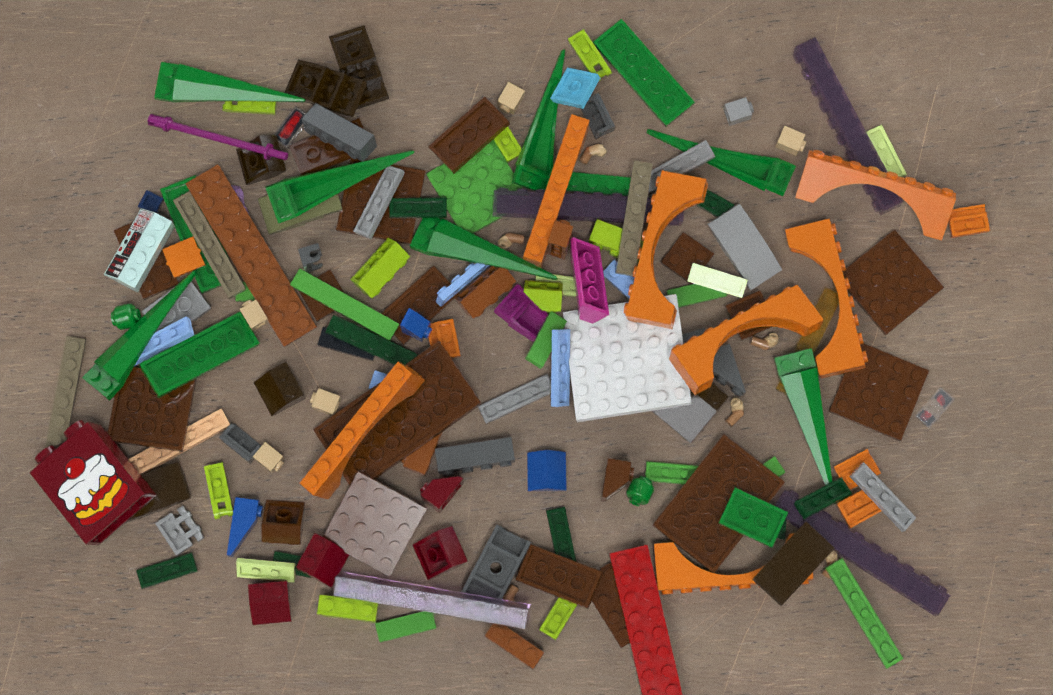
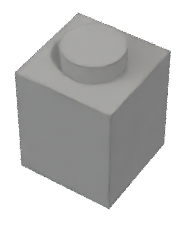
M746 97L727 103L723 108L729 126L750 120L752 113H754L752 103L748 102Z

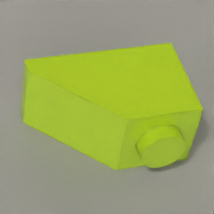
M525 280L524 293L542 311L561 312L563 283Z

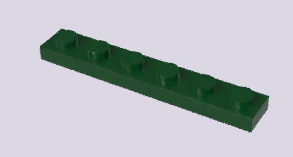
M335 315L332 316L325 331L326 334L394 366L397 362L406 365L418 356V354Z

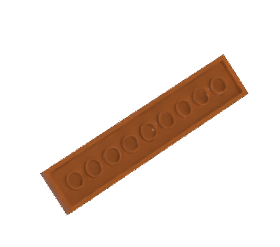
M219 164L187 182L186 186L253 297L259 303L283 346L286 347L316 329V324L294 288L290 286L291 283Z

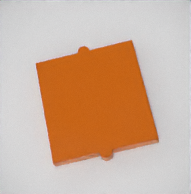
M194 237L162 249L167 260L166 265L170 267L174 278L205 266L200 254L201 249H198Z

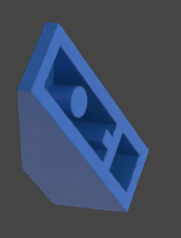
M235 497L227 550L228 557L235 555L257 523L258 517L262 516L263 506L260 505L259 500Z

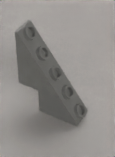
M705 328L683 334V343H686L693 336L698 337L702 335ZM730 344L721 346L713 361L715 380L723 386L728 385L732 388L731 391L735 395L741 397L745 395L746 391Z

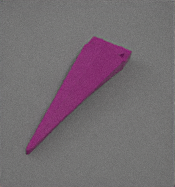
M519 284L511 290L494 310V313L506 321L509 327L534 342L548 315L524 293V288Z

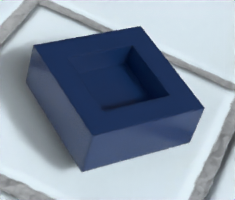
M146 190L138 208L157 213L164 199Z

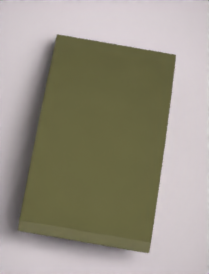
M336 194L298 217L278 224L268 195L258 199L269 235L300 227L307 222L324 218L325 215L342 211L339 196Z

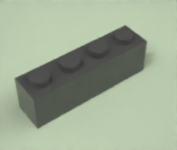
M317 103L302 118L304 130L308 134L319 137L324 143H330L338 151L348 153L353 159L357 158L364 162L377 147L373 134Z
M511 437L435 449L438 473L443 474V476L454 475L456 471L470 473L475 468L490 470L493 469L492 466L494 465L509 467L512 466L511 463L515 462Z

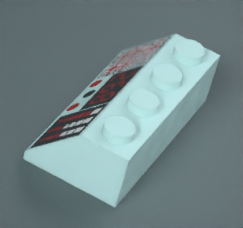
M141 208L104 275L139 292L175 227L173 222L155 212Z

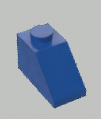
M410 308L400 324L403 333L423 342L424 338L428 339L432 331L430 321Z

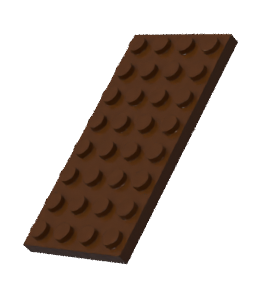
M440 341L406 364V366L411 367L422 376L425 381L414 395L404 399L386 413L360 442L342 474L349 485L352 484L358 471L373 479L378 478L482 405ZM379 384L313 429L326 450Z

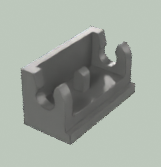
M599 93L591 96L581 111L585 119L590 120L589 127L595 139L613 132L615 125Z
M318 243L298 249L305 272L309 273L323 266L322 263L318 265L313 264L318 262L322 256Z
M231 423L219 437L222 442L250 464L254 460L253 456L262 446L234 423Z

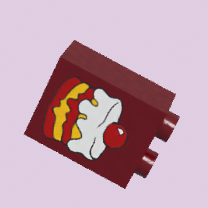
M79 420L66 429L64 436L67 440L57 449L51 445L35 457L38 465L29 473L86 545L99 546L150 502L156 494L101 424L91 422L85 424L83 420Z

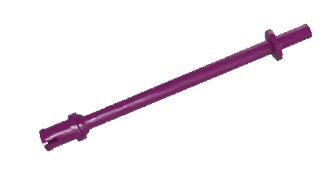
M150 114L147 122L149 126L162 128L165 132L172 129L264 154V159L269 160L271 156L283 160L288 158V153L273 149V144L270 143L264 147L173 122L172 118L168 116L164 118Z

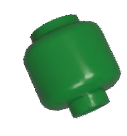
M133 304L116 306L113 312H111L112 324L119 330L130 329L141 319L140 310L136 309Z
M642 476L631 481L626 491V496L630 499L629 502L632 505L640 506L649 503L654 493L652 481Z

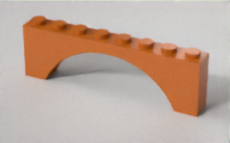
M572 114L523 255L524 260L541 269L547 255L548 240L555 220L557 221L569 181L588 134L590 120Z
M809 150L795 198L814 203L823 194L840 186L849 184L879 186L897 194L910 205L921 223L924 236L942 241L956 201V193L949 188L940 189L928 182H924V184L916 182V179L911 177H899L894 172H882L874 166L865 167L856 161H844L839 156H827L819 150Z
M662 170L661 175L657 176L656 179L657 191L656 194L652 195L651 205L653 207L652 211L648 212L646 222L648 227L647 230L643 231L642 241L644 243L643 247L639 248L637 259H639L638 266L634 267L633 277L635 279L634 283L630 284L628 295L630 299L629 303H625L624 314H626L625 316L628 321L673 329L677 310L663 296L657 286L654 275L655 249L664 229L677 215L694 205L704 203L708 182L705 178Z
M829 218L785 229L790 252L804 255L819 264L830 276L839 297L840 311L835 333L824 350L815 357L820 378L865 369V363L868 362L866 351L862 352L860 346L864 342L862 334L857 333L856 326L859 325L857 314L853 315L851 309L855 305L853 296H848L847 289H851L849 280L843 276V271H846L844 259H839L838 253L842 251L839 241L835 242L834 235L837 234L835 223L831 224Z
M798 285L787 287L780 294L768 297L765 302L754 304L746 312L741 311L734 318L722 321L719 326L708 328L702 335L691 337L683 345L678 344L674 346L669 360L693 394L697 395L711 387L714 379V357L719 348L737 333L751 328L769 326L788 329L806 337L819 330L824 319Z
M397 362L301 480L300 484L313 496L329 499L340 486L345 466L360 442L386 413L404 399L414 395L425 379L411 367Z
M795 533L789 534V535L787 536V539H786L785 543H786ZM674 542L653 545L655 577L658 592H661V595H671L673 591L681 590V594L693 593L692 589H700V592H710L712 588H720V591L731 590L732 586H739V589H750L751 585H757L752 579L764 567L762 566L752 572L739 575H721L695 566L680 553ZM813 573L801 585L809 584V581L813 580Z

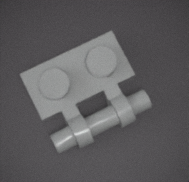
M184 506L177 509L181 515L178 518H175L170 513L155 523L176 556L193 546L190 541L191 537L194 536L198 542L205 538L201 533L202 529L199 525L195 524L191 518L192 514ZM183 522H185L190 529L186 533L180 526V524Z

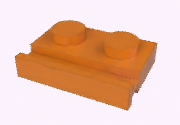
M985 204L952 210L948 221L951 238L990 231Z
M449 319L431 323L430 347L440 341L452 359L461 357L454 320Z
M868 449L833 467L838 478L842 477L850 490L858 485L849 476L861 463L864 462L877 476L881 474Z
M863 490L836 503L849 529L882 511Z

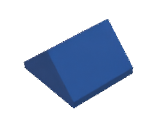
M553 450L528 452V491H566V452Z

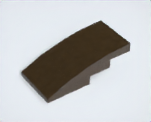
M365 25L329 36L340 72L367 82L357 109L389 99Z
M298 59L284 93L304 98L306 103L312 105L317 103L327 110L354 117L367 82L350 77L345 73L330 70L328 67Z
M179 462L141 475L155 492L156 496L124 524L155 512H161L191 499Z
M806 521L752 580L782 606L835 547Z

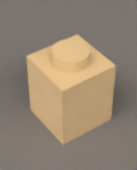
M508 82L497 101L499 110L506 114L510 112L514 115L525 96V90Z
M784 126L776 148L797 156L798 151L802 152L807 142L803 140L805 134Z
M248 300L242 304L240 311L253 332L269 323L257 300Z
M318 388L317 393L313 392L310 403H312L314 410L333 416L336 414L341 397Z
M266 442L253 456L258 463L271 473L274 471L278 472L284 465V457Z

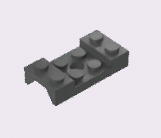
M496 525L460 594L496 612L531 542ZM493 563H499L502 567L501 571L497 574L490 570V566Z

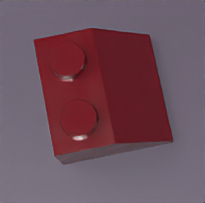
M457 476L433 479L430 483L426 482L420 490L421 499L438 513H441L464 484L463 478Z
M452 526L438 530L413 544L427 580L449 572L468 562Z
M314 533L296 569L332 588L349 554L345 553L344 549Z
M287 581L248 584L252 625L292 622L289 583Z

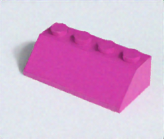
M572 237L570 239V254L579 319L594 324L609 315L600 247Z

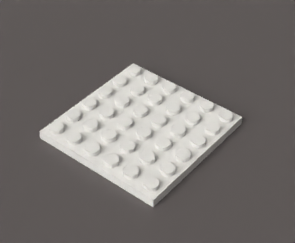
M676 294L664 296L677 310L673 329L628 321L625 316L626 314H624L626 302L608 305L609 315L594 324L580 320L578 310L563 312V317L567 321L565 329H570L569 366L577 422L692 405L690 388L669 360L672 348L678 344H684Z

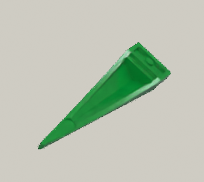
M565 49L561 50L515 164L516 169L512 180L513 184L541 195L545 193L553 170L558 103H554L551 100V96L562 77Z
M161 62L154 96L155 100L173 103L213 101L306 102L304 98L186 65Z
M647 129L646 132L683 152L699 144L651 129ZM712 146L710 148L715 158L706 162L762 191L766 189L780 196H784L796 168V165L779 158L746 154Z
M405 151L364 162L287 178L265 186L278 224L298 217L354 184L414 154L415 151Z
M423 218L410 244V249L430 256L490 265L557 280V276L443 218Z
M193 270L133 327L94 361V366L82 377L107 400L110 401L123 387L150 339L197 272Z
M812 348L775 357L774 362L778 377L826 486L832 483V474L818 370Z

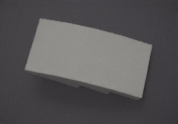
M737 204L707 224L737 273L742 278L748 280L746 286L749 290L754 289L782 271L772 251L740 204Z

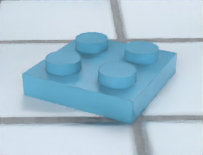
M567 67L551 96V100L554 103L584 109L600 77L596 73Z

